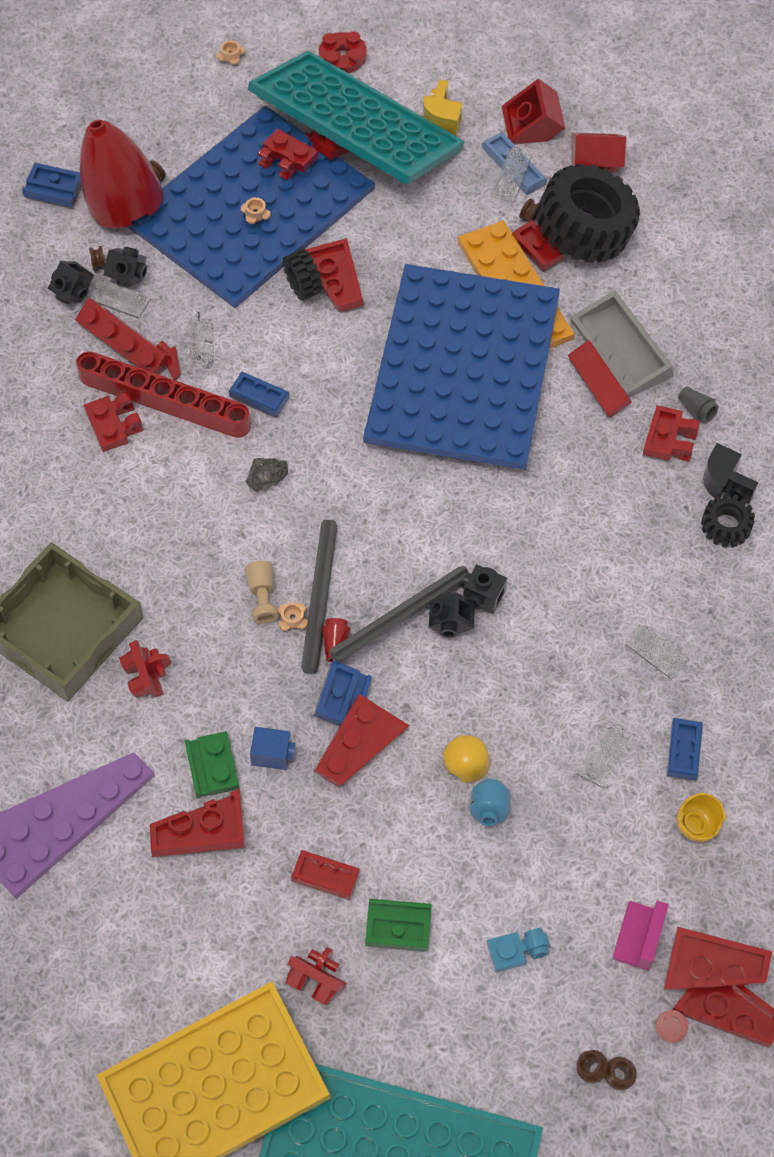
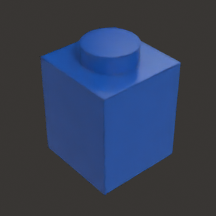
M255 727L250 750L251 766L287 770L288 760L294 761L296 743L291 742V731Z

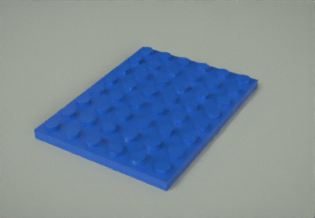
M266 105L162 188V203L151 216L145 214L131 221L132 226H128L129 229L234 308L238 307L283 268L282 259L284 256L307 248L375 189V182L339 157L330 160L319 151L318 159L304 173L296 170L289 180L279 176V173L283 170L279 167L281 162L279 159H276L268 169L258 165V162L262 159V157L258 156V152L263 148V142L277 129L312 148L314 143L309 141V138L305 136L306 134ZM250 198H260L265 201L266 210L270 211V217L267 220L262 219L254 224H249L246 221L245 213L241 212V206Z
M405 264L363 435V443L526 470L560 289Z

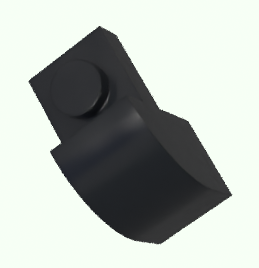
M716 443L704 471L703 482L706 490L714 498L718 495L722 497L723 493L729 494L731 498H733V495H738L737 501L740 502L744 498L747 501L746 503L750 504L759 482L735 472L742 454L719 443Z

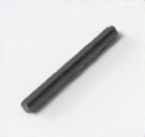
M325 519L321 522L301 668L306 674L317 673L323 637L322 626H324L337 533L336 521L332 519Z
M465 566L456 568L330 649V656L334 661H344L429 606L431 601L443 597L460 586L465 574L468 572Z

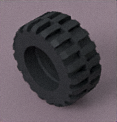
M576 164L575 167L570 165L558 170L550 178L537 206L536 218L542 235L547 237L548 243L552 247L556 246L561 254H568L572 256L571 259L577 261L583 259L586 263H593L597 260L599 263L617 257L625 249L639 223L640 207L636 195H632L631 187L628 184L625 185L621 177L612 175L611 171L607 169H599L596 165L585 166V164ZM578 208L584 209V210H586V211L592 213V214L595 215L597 218L591 217V216H589V215L583 213V212H582L581 210H579Z

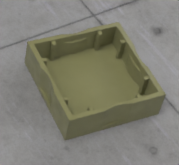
M50 542L24 570L19 580L9 590L0 595V654L69 702L143 619L141 604L110 581L90 572L82 562Z

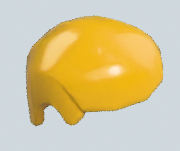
M456 736L446 745L443 752V762L449 774L457 776L463 783L479 781L488 773L491 762L487 748L475 736Z
M703 792L687 798L680 805L676 816L677 827L680 833L687 839L700 843L711 840L719 834L721 826L726 820L722 803L715 796Z

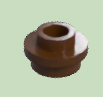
M589 1050L583 1052L578 1057L577 1073L581 1079L587 1083H597L605 1078L608 1073L609 1062L603 1053L597 1050ZM594 1063H598L597 1068L590 1072V1067Z
M625 1057L612 1058L608 1061L609 1069L605 1076L606 1082L615 1090L623 1091L629 1089L635 1083L637 1077L634 1064ZM615 1069L623 1071V1080L615 1076Z

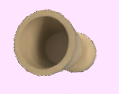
M268 561L249 563L245 567V573L250 591L257 595L258 606L252 611L253 621L258 624L272 623L279 618L278 610L269 603L268 593L273 590V565Z

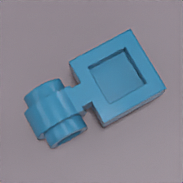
M542 928L529 930L524 933L525 939L523 942H520L518 932L488 939L487 946L495 973L526 965L524 954L531 955L532 959L547 956L550 953L549 948L551 947L547 933H543Z

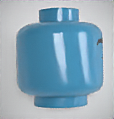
M485 779L475 785L470 799L471 816L485 826H494L507 819L510 810L509 789L495 779Z

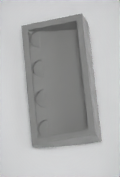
M616 290L571 316L572 322L586 341L590 340L628 396L643 392L674 376L672 364Z

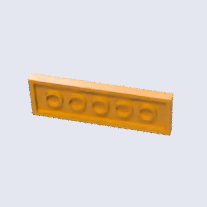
M504 220L458 236L457 243L478 276L544 286ZM558 307L549 349L574 340V332Z

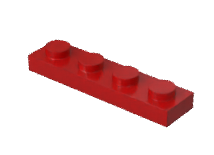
M88 298L75 318V321L141 369L159 375L170 358V355L94 299Z

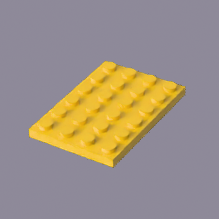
M272 981L96 1075L132 1157H225L331 1098Z

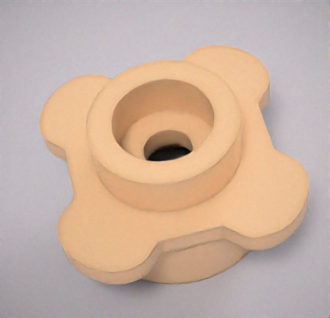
M228 40L222 43L221 52L217 53V59L236 65L240 62L239 58L245 53V50L236 41Z
M250 198L241 206V212L245 213L246 221L249 224H254L262 219L267 220L270 217V211L266 210L265 201L260 198Z
M295 602L281 605L278 608V614L281 616L280 629L283 631H288L290 628L305 629L307 627V620L304 618V613L306 612L305 605Z

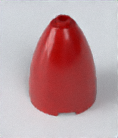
M100 119L92 121L86 128L80 151L81 186L88 211L97 221V224L103 227L123 228L132 226L131 221L145 214L151 216L159 208L163 200L162 187L149 160L126 133L108 121Z

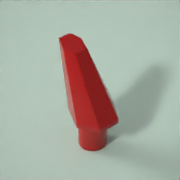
M160 341L157 346L170 355L165 365L173 380H177L181 375L177 349L175 346L170 348L164 341Z

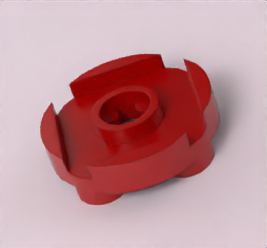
M355 31L326 33L323 35L318 49L319 57L348 74L358 70V66L362 63L364 64L367 58L366 44L361 39L360 34ZM339 51H346V55H341Z

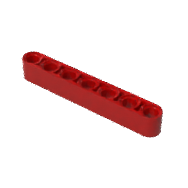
M83 352L77 357L76 365L79 378L86 386L115 396L129 392L132 402L232 437L241 438L250 432L249 409L242 403L95 352Z

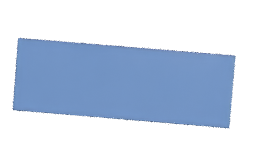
M503 132L482 142V149L526 195L547 184L546 177Z

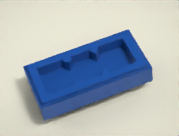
M242 371L230 388L229 396L277 417L289 399V392Z
M673 718L666 776L697 780L703 722Z

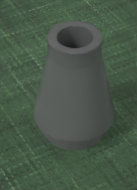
M689 386L684 387L678 395V399L684 403L698 421L709 422L718 412L719 405L716 404L714 398L695 391Z

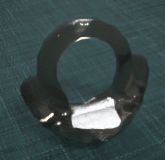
M277 458L254 459L245 483L255 492L268 490L270 487L278 485L288 475L287 461L278 460Z

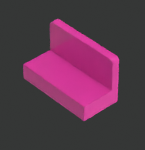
M656 900L654 907L651 908L629 901L613 953V959L649 971L669 904Z

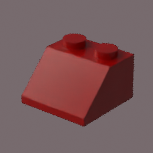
M539 78L501 106L508 139L513 144L547 142L566 129L557 91Z
M571 132L572 165L585 164V166H589L592 164L603 167V170L607 169L611 172H618V167H625L626 136L610 133Z

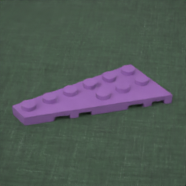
M133 752L0 812V883L17 899L155 776L154 771Z

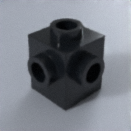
M131 247L108 250L103 276L116 279V283L119 285L131 287L132 284L139 283L145 278L148 269L147 264H145L147 257L140 255L139 250Z
M60 261L57 269L51 276L48 289L56 294L55 298L62 303L82 302L89 292V286L94 278V274L76 261Z
M476 564L472 573L467 572L460 588L464 589L463 596L475 603V609H483L494 614L506 592L508 578L498 574L490 567H482Z
M457 592L446 594L439 599L431 601L428 628L440 633L445 638H454L458 634L474 629L475 603Z

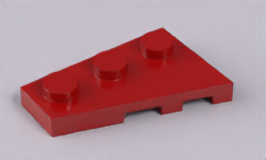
M347 238L305 249L314 259L313 263H316L318 267L316 269L321 275L323 291L339 312L364 306Z
M359 694L313 772L339 787L410 725Z
M240 789L230 792V796L218 801L212 799L204 802L203 807L193 811H182L151 823L150 844L152 857L245 848Z
M677 927L663 991L765 984L772 951Z
M745 986L687 989L672 1009L679 1011L687 1018L767 1048L774 1042V1008Z

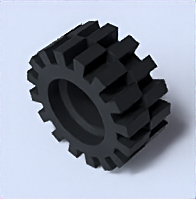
M300 249L283 257L282 265L285 268L283 270L287 275L286 279L290 282V287L294 290L299 300H306L322 292L323 283L320 279V272L317 271L316 268L318 267L316 263H313L314 259L309 255L308 251Z
M724 494L722 499L718 495L715 496L714 501L711 499L708 502L701 525H703V533L707 532L706 538L708 540L712 537L714 538L713 544L718 545L720 541L723 542L722 547L727 548L728 543H731L733 548L737 547L738 542L741 545L748 539L755 522V513H751L753 509L751 505L745 506L747 501L744 498L739 502L737 501L738 495H733V498L730 499L729 494ZM721 514L731 515L737 519L738 525L736 527H726L719 523L717 517Z

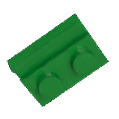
M227 731L201 736L196 740H184L197 799L205 795L211 796L240 789Z
M369 898L365 946L428 952L432 904Z

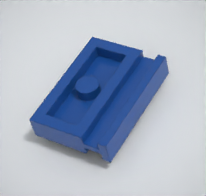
M34 163L26 180V186L22 188L23 197L72 207V201L76 198L81 187L80 172Z
M333 660L329 666L313 716L340 726L355 698L359 694L366 698L372 676L361 674L359 670Z

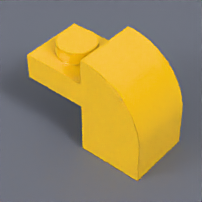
M439 79L436 89L432 88L430 96L424 95L423 117L457 136L462 117L463 103L447 100L448 81Z

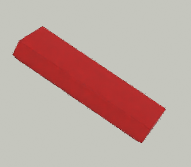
M587 340L567 355L610 418L632 403L590 340Z

